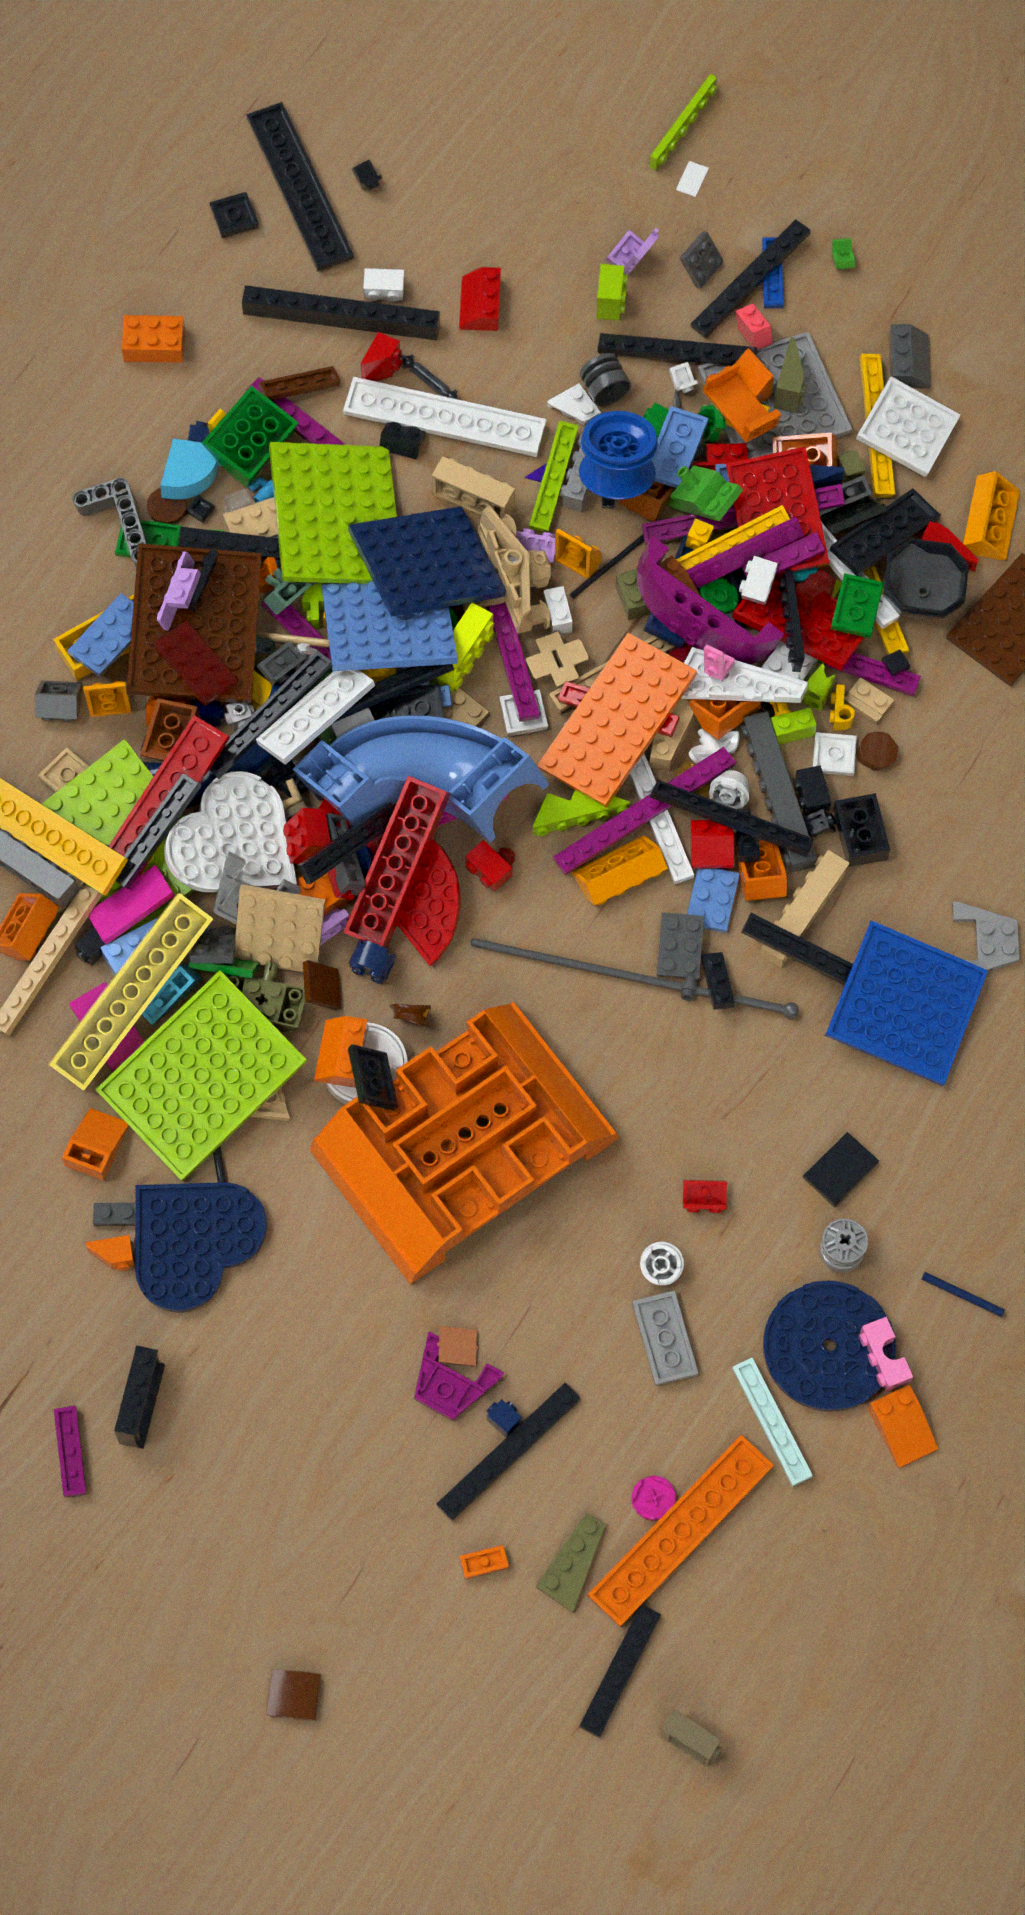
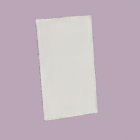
M689 161L676 190L696 197L709 168Z

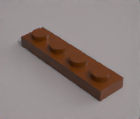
M334 366L261 381L258 387L260 392L272 401L340 386V379Z

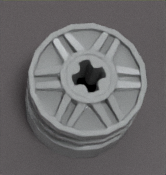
M837 1219L831 1222L824 1230L819 1247L820 1258L824 1265L838 1273H848L857 1269L863 1261L868 1245V1237L864 1228L856 1221L850 1219ZM841 1240H842L843 1242L848 1241V1242H849L848 1245H847L846 1243H844V1244L842 1245V1244L840 1243Z

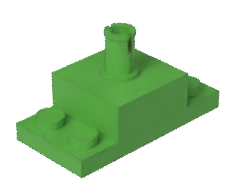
M694 465L689 470L687 466H683L677 471V476L682 481L671 494L668 505L678 511L720 521L743 489L738 484L726 482L718 471Z

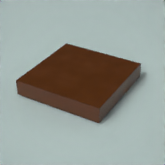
M310 960L304 961L305 1002L332 1010L341 1009L338 969Z

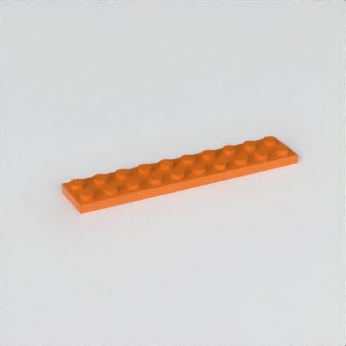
M740 1435L587 1596L621 1627L774 1467V1464L746 1438Z

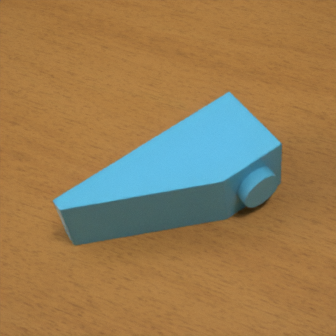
M189 964L180 965L171 974L142 1015L151 1025H154L183 1000L202 981V978L193 968L189 967Z

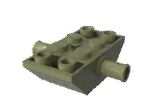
M266 962L262 979L224 974L279 1032L297 1030L299 1028L305 1005V991L302 987L274 982L279 968L278 964L273 962L271 966V962Z

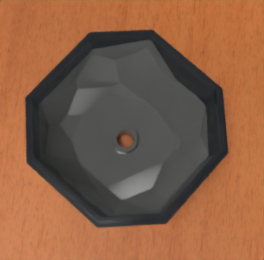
M911 538L887 556L883 595L899 615L915 619H945L965 603L969 564L950 543ZM924 591L926 594L922 595L919 592Z

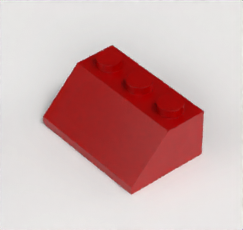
M480 267L462 276L459 330L498 331L501 268Z

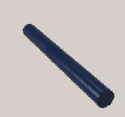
M927 1272L923 1274L921 1280L997 1316L1002 1317L1005 1309Z

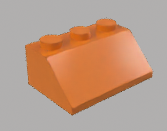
M692 699L689 701V706L702 729L719 740L742 723L744 717L751 716L758 711L761 701Z
M19 893L0 925V952L16 960L30 961L36 954V948L40 941L45 938L49 925L55 920L59 907L43 894Z
M342 1016L325 1021L314 1077L315 1082L356 1088L348 1047L352 1044L361 1047L365 1046L368 1031L367 1019Z

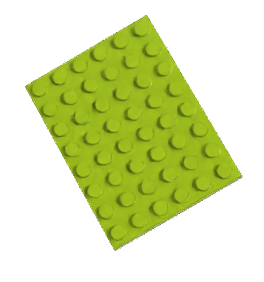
M270 442L269 453L282 580L287 582L348 584L351 582L368 584L373 581L348 532V527L350 524L397 517L389 450L380 446Z
M124 739L41 804L101 843L109 846L154 776L130 744ZM181 814V816L178 818V820L176 821V823H177L181 818L184 817L182 814ZM166 836L142 873L156 865L174 894L180 893L187 897L195 890L182 884L170 871L164 852ZM115 881L106 896L100 893L102 896L95 907L123 888V886ZM173 898L116 938L118 939L156 918L158 919Z
M219 970L95 1090L178 1178L184 1181L308 1061Z

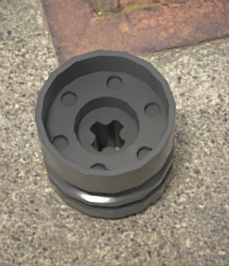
M605 353L594 357L580 370V377L584 381V385L589 389L593 402L598 406L617 402L631 389V382L627 374L622 370V365L619 363L617 356L613 353Z

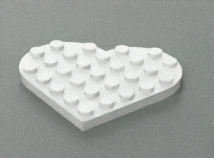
M229 772L225 773L220 779L215 778L202 795L200 812L181 818L167 836L164 852L170 871L182 884L196 891L218 892L228 851L245 859L246 862L236 878L254 887L265 889L278 888L283 879L295 885L297 884L294 865L290 864L289 856L286 852L287 843L286 837L283 834L286 819L281 798L272 785L269 786L261 780V777L255 774Z

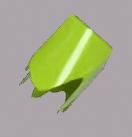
M824 664L815 672L813 670L807 681L808 688L803 697L804 704L819 711H822L836 682L834 680L835 674L828 678L826 677Z

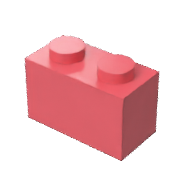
M754 304L736 310L737 328L752 347H757V350L773 344L771 325Z

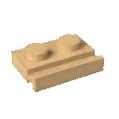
M861 677L849 691L848 695L844 697V704L851 706L856 712L876 725L894 703V699Z

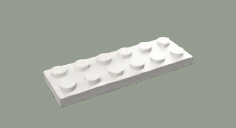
M359 670L333 671L257 737V744L282 763L287 764L375 686L374 680Z

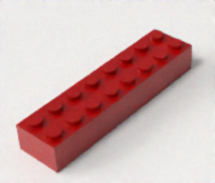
M407 777L366 876V887L360 891L343 933L357 939H362L364 942L367 940L386 949L388 948L449 801L450 792L415 777Z

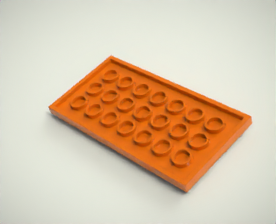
M627 633L537 767L607 808L658 733L660 727L663 726L669 714H671L697 676V670L634 635Z

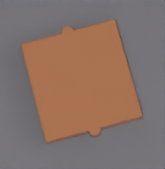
M440 1326L439 1342L437 1343L439 1347L438 1363L476 1366V1350H478V1346H476L477 1330Z

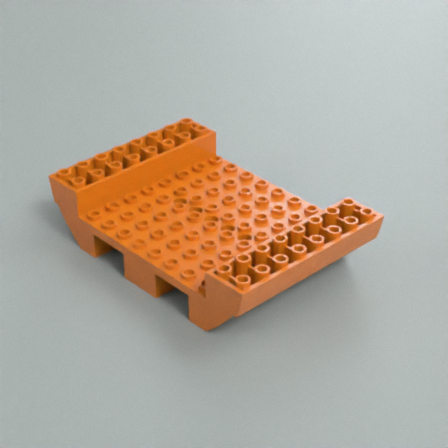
M515 1002L481 1011L466 1022L467 1031L444 1047L435 1051L430 1046L396 1070V1079L393 1081L398 1103L397 1109L393 1111L359 1103L357 1096L342 1106L312 1141L310 1152L410 1285L446 1260L445 1253L575 1161L581 1157L588 1161L621 1138ZM502 1105L506 1108V1112L498 1115L494 1112V1108ZM479 1118H486L489 1121L487 1126L480 1127L477 1125L476 1122ZM468 1130L471 1136L468 1139H462L459 1136V1132ZM444 1142H450L454 1147L451 1151H444L441 1145ZM427 1154H432L436 1158L431 1164L426 1163L423 1159Z

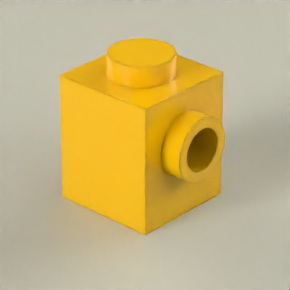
M695 518L687 535L685 546L695 550L709 543L714 526Z

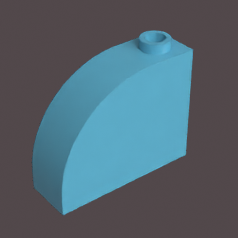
M173 438L160 485L161 497L167 499H187L201 494L214 482L219 466L222 465L201 442Z

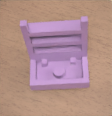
M655 228L645 242L631 230H628L605 260L611 265L624 266V274H629L660 236L657 234L659 230Z

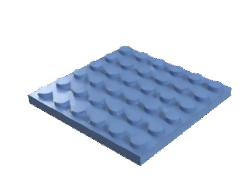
M373 581L368 584L351 582L349 584L332 583L322 585L332 671L457 664V653L449 607L391 617Z

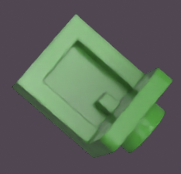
M851 238L832 240V259L836 269L855 267Z

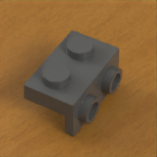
M288 641L259 663L257 667L273 686L277 682L281 684L289 678L288 673L292 670L296 672L304 664L303 662L307 656L305 654L302 656L294 645Z

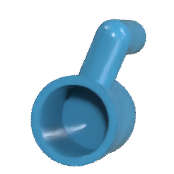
M259 477L248 486L252 493L262 486L256 492V495L253 496L255 503L274 497L273 482L271 480L267 481L263 477Z

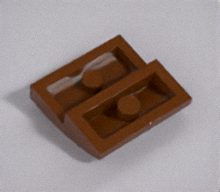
M273 1669L267 1716L316 1721L321 1674Z

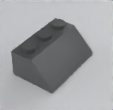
M891 324L889 332L890 377L911 388L930 389L928 334L911 324Z

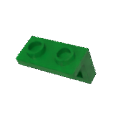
M714 405L702 406L698 412V415L708 418V424L703 434L705 448L706 444H714L715 441H718L720 433L725 429V419H723V415Z

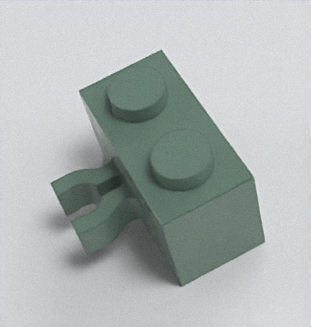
M277 568L272 572L276 579L271 574L265 578L270 585L275 587V590L263 601L277 616L306 591L312 583L283 581L282 572Z

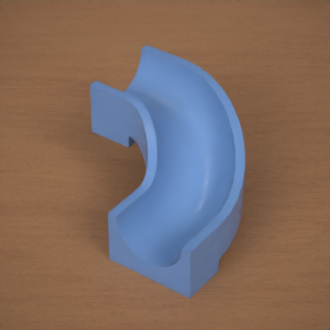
M397 716L368 722L343 734L330 745L321 740L293 768V771L313 796L318 800L323 797L352 827L385 803L392 802V805L396 803L407 777H415L450 792L451 795L444 811L462 820L490 843L496 838L493 831L494 814L500 802L510 791L523 784H536L543 790L549 785L531 757L507 738L501 739L484 729L467 723L431 716Z

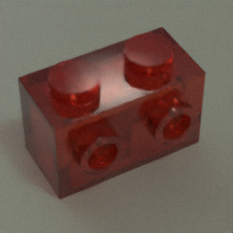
M821 568L814 574L811 573L805 582L799 583L795 588L798 610L809 616L832 596L837 579Z

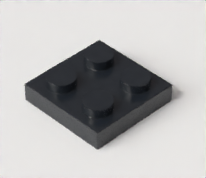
M247 192L209 202L221 238L259 227Z

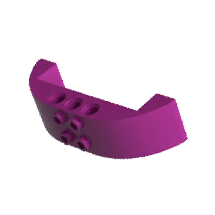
M652 536L637 566L638 589L643 601L652 614L668 627L670 631L676 633L686 643L697 649L704 650V647L709 645L746 664H753L768 659L785 634L769 622L756 637L747 632L658 565L663 561L669 548Z

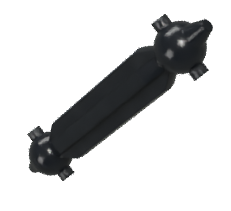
M414 355L400 356L404 369L410 368L412 373L439 395L459 400L458 391H450L449 387L420 363L414 362Z

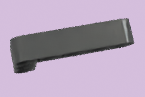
M117 478L76 492L72 500L78 513L83 516L117 507L129 552L137 567L138 543H148L134 495L127 480Z

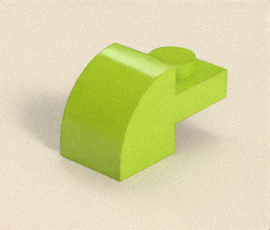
M326 583L312 585L305 591L302 597L303 611H307V622H311L314 629H320L319 611L324 610L322 585Z

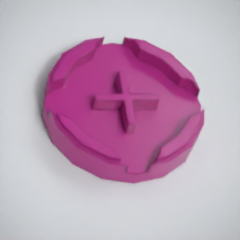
M655 1475L638 1481L633 1488L631 1496L632 1506L643 1519L659 1521L676 1503V1493L672 1484L665 1478Z

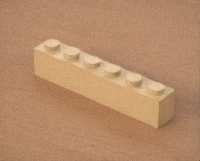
M829 850L824 856L821 854L815 863V866H817L815 870L808 872L804 879V882H806L804 886L797 888L793 895V902L786 904L782 911V918L780 921L776 919L773 924L802 938L847 873L850 863ZM762 943L759 945L761 947L760 956L780 968L789 958Z

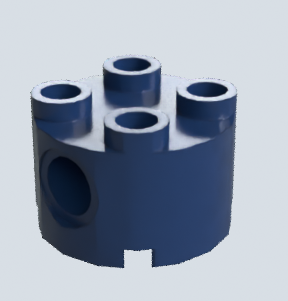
M359 939L348 964L352 968L351 971L356 975L363 976V974L371 976V981L382 985L383 981L387 980L397 956L394 953L389 956L387 954L388 949L367 940L363 943V940Z

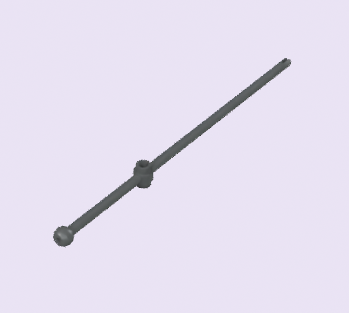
M476 938L471 939L473 947L677 990L681 992V998L685 1001H692L696 995L710 997L708 988L699 987L697 985L698 980L691 976L686 977L685 981L680 983ZM733 994L734 1001L737 1004L784 1013L788 1019L797 1017L799 1007L795 1003L782 1005Z

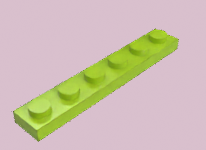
M712 74L708 76L650 155V168L657 170L660 164L663 165L666 162L668 153L674 151L679 138L685 136L690 123L693 124L697 119L698 112L706 107L709 97L715 95L718 88L716 86V76Z
M559 420L528 529L547 533L549 531L578 431V425Z

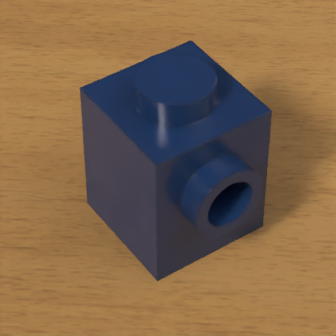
M502 1399L498 1403L494 1402L486 1411L488 1413L487 1421L506 1438L521 1423L522 1416L517 1413L518 1409L511 1402L508 1401L506 1403Z

